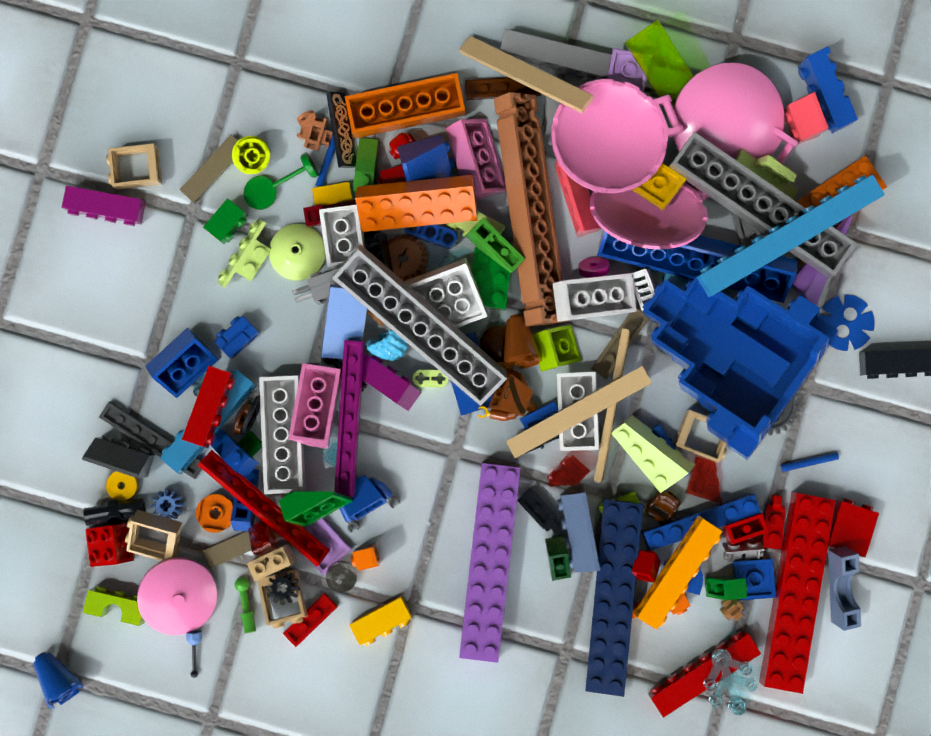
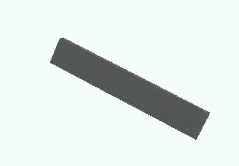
M111 401L108 402L99 416L100 419L159 457L163 455V449L173 443V441ZM196 457L184 473L196 479L202 470L198 466L202 460Z

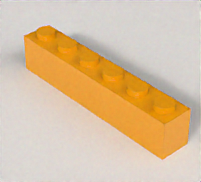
M697 516L656 578L655 583L652 584L634 611L638 619L656 630L659 626L664 625L667 619L666 615L676 607L678 597L681 593L684 594L689 586L688 582L698 574L699 566L702 561L708 559L712 546L720 541L722 531L701 516Z

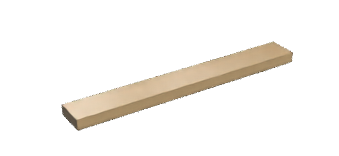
M469 36L459 49L460 54L580 113H583L594 99L592 94L472 36Z
M622 328L612 382L623 377L631 331ZM618 402L607 408L594 477L596 482H602L604 479L612 436L611 432Z
M641 366L507 440L506 443L514 458H517L652 384L644 367Z

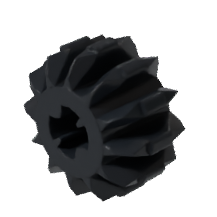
M282 571L281 576L279 573H275L276 580L269 578V582L273 583L272 586H266V589L272 590L268 597H274V603L280 600L281 605H285L286 600L288 603H292L291 596L298 598V594L294 592L301 589V587L295 586L299 579H293V573L287 576L286 571ZM282 584L287 585L285 592L280 591Z

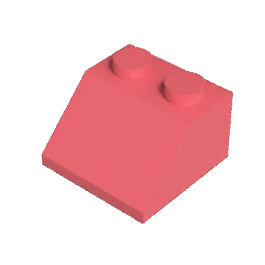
M815 92L789 104L784 109V120L786 123H789L791 128L790 136L798 144L817 138L828 129Z

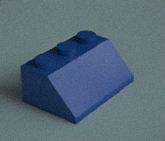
M186 328L145 367L156 382L177 398L207 371L208 366H213L219 359L195 333Z

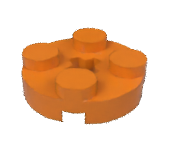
M211 494L205 497L197 505V521L204 530L211 533H218L228 529L231 525L233 501L222 494ZM215 508H218V511L221 512L217 519L211 514V511L215 510Z

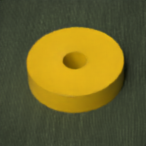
M117 471L112 473L106 482V490L109 496L121 501L133 498L139 487L137 478ZM121 482L125 483L124 489L120 488Z

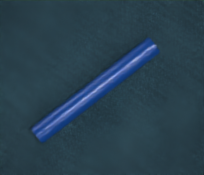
M333 134L315 184L318 187L324 185L335 152Z
M837 452L782 464L780 468L782 472L839 460V455Z

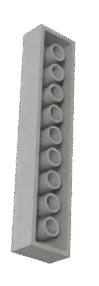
M695 132L692 133L669 166V168L685 177L687 182L766 236L770 235L769 230L779 225L782 228L787 225L786 220L794 215H797L798 218L804 215L803 210L806 209L805 207ZM831 226L789 252L825 277L830 278L836 275L857 243Z
M361 244L335 271L332 277L334 281L480 406L507 379V371Z

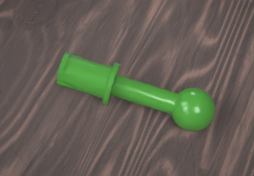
M239 577L236 579L234 586L240 592L243 614H240V617H242L244 634L256 632L253 615L255 611L251 612L247 592L250 582L246 577Z

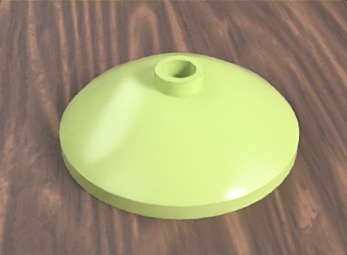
M291 224L283 227L274 235L269 246L271 249L269 258L273 268L281 276L289 280L301 281L311 278V274L319 272L326 258L323 238L315 229L306 227L304 224ZM294 247L299 248V252L296 254L292 252Z

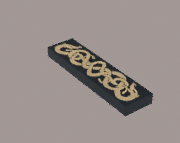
M330 91L326 95L338 168H355L356 157L344 97L345 93Z

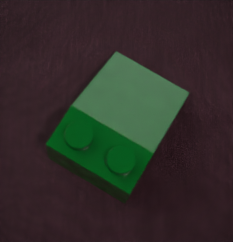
M292 491L285 494V497L278 501L285 522L307 527L353 502V499L333 491Z

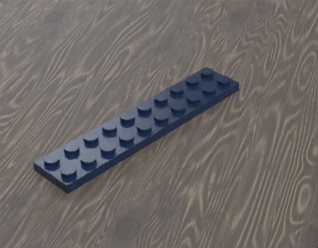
M604 499L598 555L600 571H597L586 692L620 697L625 695L636 576L633 575L632 569L639 553L644 503Z

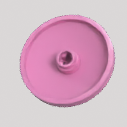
M184 557L165 559L151 567L142 578L137 593L138 608L145 622L158 632L168 635L186 634L201 627L212 615L217 602L216 584L208 569L193 559Z

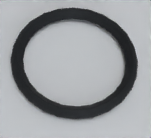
M259 395L253 400L242 427L244 434L250 431L260 409Z

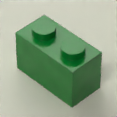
M227 198L203 228L222 244L229 243L234 238V232L238 227L242 228L246 224L248 215Z

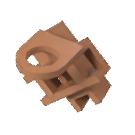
M313 110L306 111L297 117V121L301 126L300 134L297 133V137L305 140V148L319 151L321 145L329 146L333 132L325 130L328 123L327 118H324V120L317 118Z

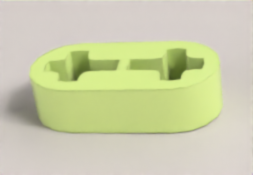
M417 370L413 374L412 380L418 387L441 388L447 385L449 378L446 377L442 384H438V381L432 380V377H438L439 373L446 377L439 370ZM419 373H423V376L429 377V380H424L423 384H419V381L415 378L419 376Z

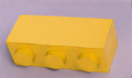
M401 595L350 622L349 626L359 646L362 644L368 646L376 641L375 638L382 634L385 637L393 632L392 628L398 625L401 628L409 624L412 614Z

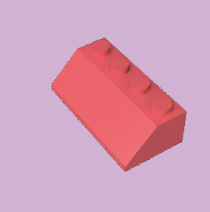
M556 160L555 170L577 238L598 232L601 227L595 221L590 210L591 196L589 189L570 178Z

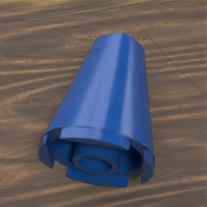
M42 652L35 657L33 665L49 709L55 708L54 704L56 703L62 705L79 693V687L83 689V683L51 653Z

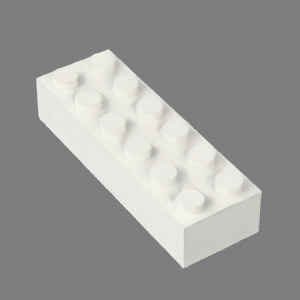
M298 375L259 377L264 494L306 491L304 444L288 439L300 379Z

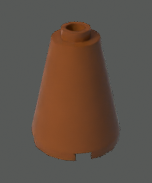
M520 314L511 315L506 322L504 367L514 369L513 366H519L520 369H525L538 365L539 361L542 362V357L529 326L525 325V318Z

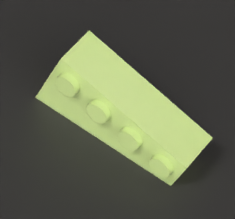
M633 415L620 423L611 432L660 493L689 474L696 465L691 460L688 461L682 457V453L677 449L674 450L668 446L663 438H658L654 435L650 428Z

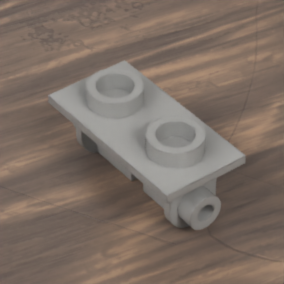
M756 539L735 544L722 543L725 550L723 557L728 562L741 561L742 554H745V560L760 559V557H763V551H765L761 541Z

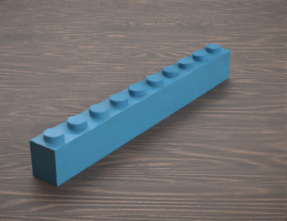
M865 175L854 180V186L849 188L846 185L837 190V196L833 198L831 195L820 200L821 205L815 208L812 205L803 210L804 215L798 218L797 215H794L786 220L787 225L782 228L777 225L770 229V235L765 238L760 235L751 240L753 243L751 246L746 248L743 245L734 250L736 253L734 256L729 258L726 255L717 260L718 265L712 268L709 265L700 270L701 275L697 279L707 296L715 295L883 197L885 194L874 175L867 178Z

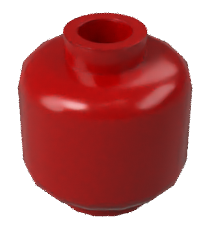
M401 132L389 142L391 148L389 153L395 160L400 159L397 147L416 142V140L410 133Z

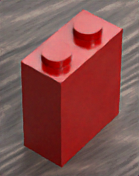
M846 498L843 501L836 500L828 546L834 548L846 546L857 552L859 556L866 558L879 513L873 511L874 507L862 504V507L856 506L853 500Z

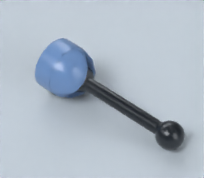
M200 630L186 633V640L192 645V671L190 673L192 678L198 676V671H196V645L202 639V631Z

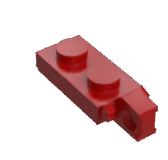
M771 495V505L767 504L766 509H764V519L769 531L762 534L761 543L764 548L782 549L785 506H781L782 496Z

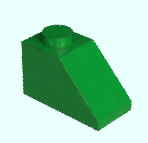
M705 577L706 597L726 601L747 598L748 587L746 578Z

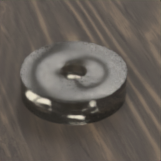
M341 560L332 563L328 567L326 582L333 591L339 593L347 592L356 584L357 573L351 563ZM340 574L345 575L343 579L338 578Z

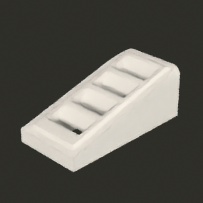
M650 269L631 273L633 289L641 311L644 310V300L652 298L655 294V286ZM645 276V280L637 281V278ZM648 283L649 287L639 288L640 285ZM651 291V294L642 297L641 293Z

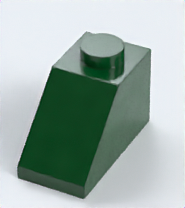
M564 535L545 539L552 581L571 578L569 556Z

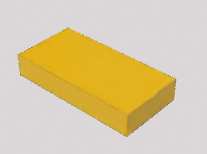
M350 182L312 188L315 206L353 200Z

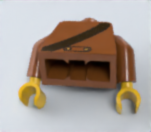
M498 362L507 371V379L494 392L489 405L491 411L481 406L478 409H484L486 414L477 416L481 419L489 416L490 419L508 421L516 419L517 416H524L526 411L533 413L537 404L530 400L533 391L528 387L523 374L513 369H506L502 362Z

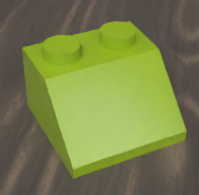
M571 324L532 334L542 357V362L539 361L541 372L582 361Z

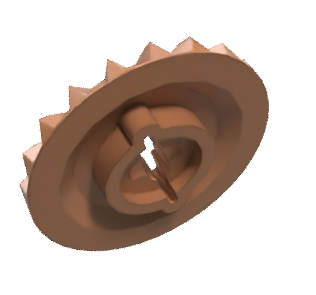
M407 235L389 239L388 245L393 273L403 281L422 275L427 269L429 258L424 244L419 239ZM406 252V257L408 258V261H404L401 265V260L399 259V256L403 257V255Z

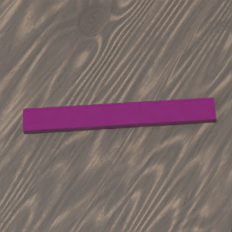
M344 340L334 492L355 497L365 341Z

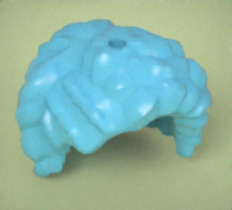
M390 329L388 332L380 334L378 340L369 339L365 345H367V350L381 359L394 361L405 355L408 343Z

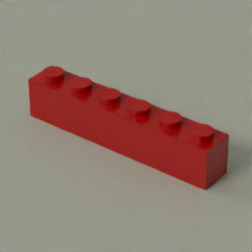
M745 631L735 633L730 641L718 644L715 647L716 650L710 654L709 652L704 653L699 657V661L694 664L689 663L678 675L676 673L672 674L666 679L667 682L664 684H657L652 687L648 695L662 717H666L759 656L761 652L750 635Z

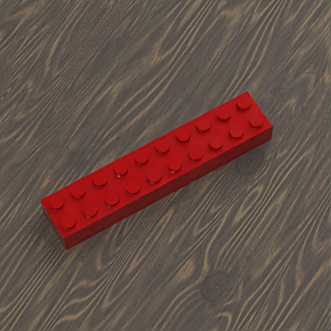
M791 492L775 585L776 598H773L759 683L764 687L803 694L836 500Z

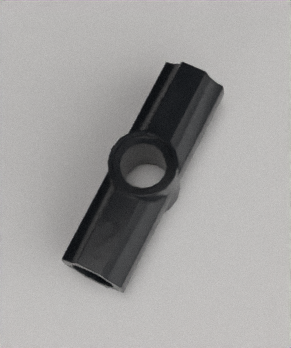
M143 498L124 502L113 499L107 501L105 505L84 508L83 516L86 526L106 522L116 525L122 523L124 519L134 516L137 510L146 511Z

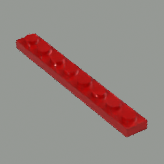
M212 449L198 464L202 470L315 566H318L330 550L305 528L285 522L281 508L245 477L231 468Z

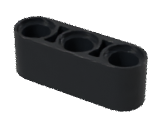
M383 230L364 232L366 249L393 272L386 233Z

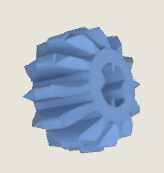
M165 489L164 493L162 491L157 492L159 497L152 498L156 504H152L151 508L157 509L153 514L157 515L160 513L159 516L169 519L173 518L174 520L178 519V514L183 513V510L179 507L185 506L184 502L179 503L183 496L179 495L176 497L177 491L173 490L170 492V489ZM167 502L171 503V507H165L164 504Z

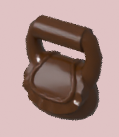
M664 490L661 493L658 491L655 497L647 504L646 513L660 524H665L673 518L675 511L681 505V500L668 490ZM653 505H656L660 509L664 510L665 513H668L667 518L653 510L651 507Z

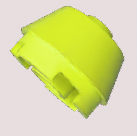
M245 136L234 145L232 160L241 172L257 174L268 165L270 151L267 144L261 138Z

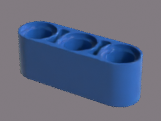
M439 225L418 226L415 231L404 228L407 235L446 249H451L457 244L456 233ZM428 229H434L436 234L433 237H427L425 232ZM446 235H452L454 241L448 244L443 241V238Z

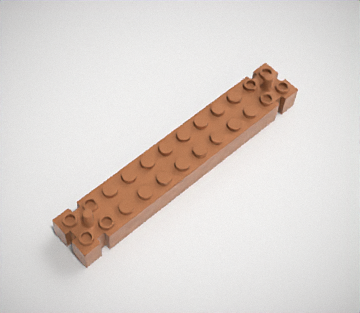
M509 92L494 98L495 113L500 118L497 120V128L514 247L525 258L517 267L522 303L526 304L523 307L525 325L542 326L568 322H558L552 283L563 281L540 118H536L535 112L538 111L536 95L529 94L521 96V93Z

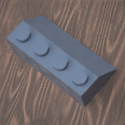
M577 491L561 494L557 503L559 511H563L564 518L561 519L562 529L567 532L565 542L567 549H570L571 553L569 557L570 568H573L575 573L600 571L586 492Z

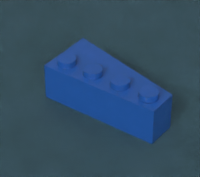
M826 47L807 56L798 66V74L805 81L808 94L815 92L828 125V130L833 134L853 124L858 118L849 96H844L843 94L845 86L843 81L836 77L835 70L837 66L835 62H830L828 54L831 52L829 47Z

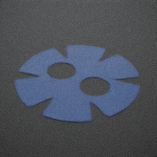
M845 295L843 306L839 296H836L823 306V309L831 316L819 315L821 320L834 328H837L839 325H846L849 328V335L846 338L836 336L830 345L831 347L841 351H848L850 340L854 350L869 341L870 337L862 330L874 331L875 320L872 311L861 314L868 306L865 301L853 295ZM854 308L857 312L856 319L853 321L846 320L844 318L845 309Z

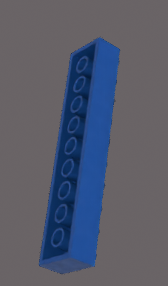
M603 230L597 256L694 280L696 276L701 275L700 270L709 265L712 268L718 265L717 260L726 255L729 258L736 254L734 250L741 247V245L699 235L692 242L680 247L648 249L622 242ZM780 256L728 286L726 289L739 292L741 289L745 290L748 285L768 299L784 303L797 275V260Z

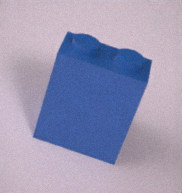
M441 134L397 147L406 181L453 176L451 171L454 168L452 157L448 158L447 152H450L447 140H443Z

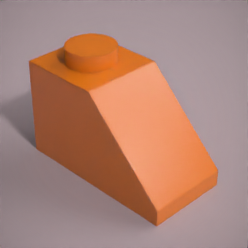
M376 544L354 550L352 552L353 556H350L353 567H357L358 571L377 567L381 563Z

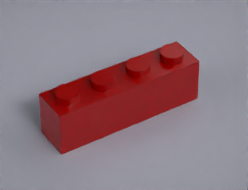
M208 366L181 440L207 449L209 445L213 444L215 428L220 425L222 420V409L226 408L229 398L227 395L229 390H232L235 385V375Z

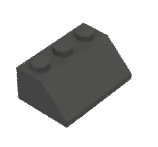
M102 435V437L94 438L82 457L84 461L135 478H143L148 476L155 455L150 454V450L139 447L135 449L131 447V443L124 441L117 443L113 441L114 438Z

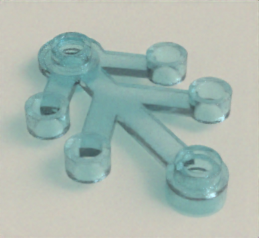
M718 649L712 654L714 666L708 678L703 682L704 687L708 691H714L709 697V702L713 707L721 706V696L727 687L731 698L728 704L729 709L734 715H743L746 711V705L739 698L734 683L745 686L750 692L755 691L758 684L753 678H745L731 673L729 667L739 669L745 676L751 674L752 667L748 662L732 659L728 651ZM721 671L722 677L717 685L715 679Z

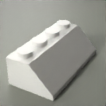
M597 372L557 373L558 412L598 391ZM599 413L559 434L560 451L600 450Z

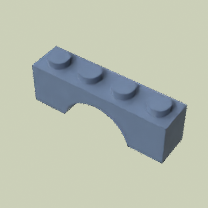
M846 546L828 550L831 622L844 631L861 627V608L856 603L851 589L852 576L859 572V554Z

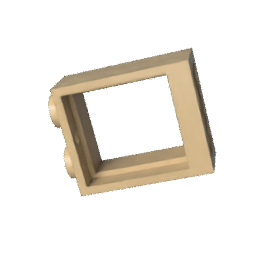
M154 143L108 149L109 155H106V160L111 172L108 174V180L112 187L121 190L162 185L159 148ZM147 154L150 179L121 182L119 157Z
M686 410L673 445L719 463L720 460L725 458L727 452L725 449L726 443L719 439L713 455L685 445L694 418L707 423V416Z
M137 510L135 515L130 516L127 527L130 529L125 538V543H127L126 551L160 561L174 558L178 552L183 522ZM140 526L167 533V544L164 545L139 538Z
M287 543L247 563V566L254 581H257L292 565L297 561V558L290 543Z
M296 570L287 571V576L293 573V579H299L295 586H299L301 589L295 591L298 594L297 600L300 613L277 619L273 617L266 586H272L273 583L269 582V578L276 580L275 575L257 580L266 625L273 626V629L284 627V623L292 621V624L303 622V618L308 617L299 573Z

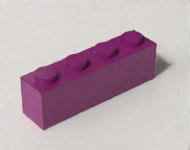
M66 186L61 208L68 211L67 214L79 216V213L86 214V218L97 220L98 217L105 218L104 221L116 223L117 220L124 221V225L135 227V224L142 225L146 202L138 198Z

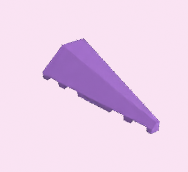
M852 215L843 219L835 229L846 235L853 219ZM805 263L798 270L791 288L805 299L817 305L828 278Z

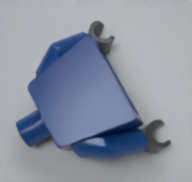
M356 474L355 497H352L353 502L339 509L345 522H348V532L352 533L350 527L352 524L356 525L357 530H359L360 525L357 520L387 503L386 499H388V504L391 508H394L391 505L393 499L400 503L399 498L392 496V491L384 482L374 477L367 478L365 475L358 478Z

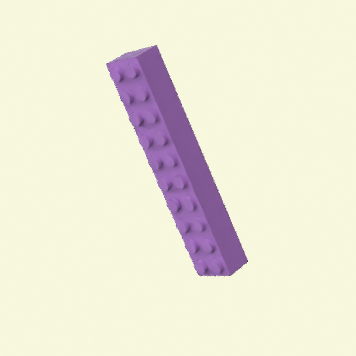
M481 463L459 658L496 663L499 660L520 467Z

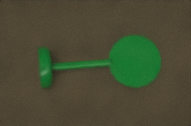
M305 152L300 156L303 167L274 183L265 176H257L250 179L244 187L243 195L246 203L256 210L267 209L276 200V186L305 170L312 178L319 176V172L309 154Z

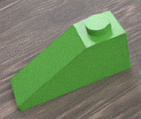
M359 138L353 189L355 195L358 186L375 185L378 139Z
M484 218L477 222L465 235L479 250L483 251L510 273L525 259Z

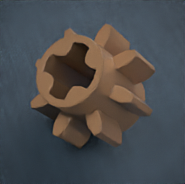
M737 599L722 600L720 602L723 607L719 610L728 621L732 618L737 621L743 616L741 611L744 608Z

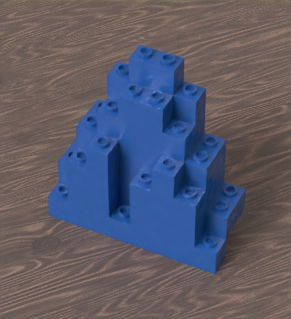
M697 276L694 280H690L685 286L686 291L665 279L663 283H659L655 288V294L652 299H647L643 305L644 315L660 325L651 333V342L670 355L674 362L684 368L678 376L680 379L678 381L680 389L698 400L702 407L711 412L706 419L708 431L728 444L731 450L748 460L834 341L839 330L819 318L820 307L799 295L797 300L794 298L791 300L787 311L748 285L745 290L741 289L735 297L737 301L721 291L708 297Z

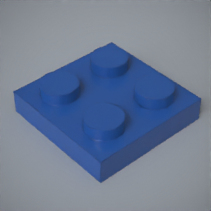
M772 558L733 561L734 577L746 578L748 587L747 598L737 599L738 601L776 598Z

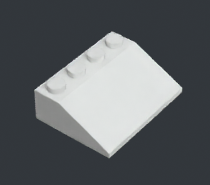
M467 258L404 281L457 328L487 317Z

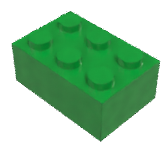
M475 247L472 273L485 309L505 311L510 272Z

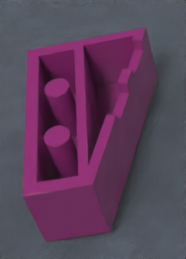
M365 354L362 380L409 411L421 394L419 390L411 385L413 381L404 375L401 378L397 376L396 373L398 371L390 365L384 367L382 365L383 361L377 356L373 355L371 358Z

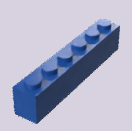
M749 493L671 520L665 524L642 530L641 532L647 549L653 551L682 541L698 515L719 528L761 512L755 495Z

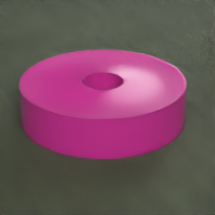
M599 257L584 259L578 265L579 274L586 278L602 277L610 271L609 261Z

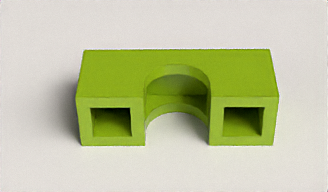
M95 586V588L88 590L83 613L103 617L107 615L109 606L115 604L122 611L120 622L136 626L144 624L145 620L139 611L136 594L127 596L125 595L126 592L120 590L110 592L106 591L107 588L103 586Z

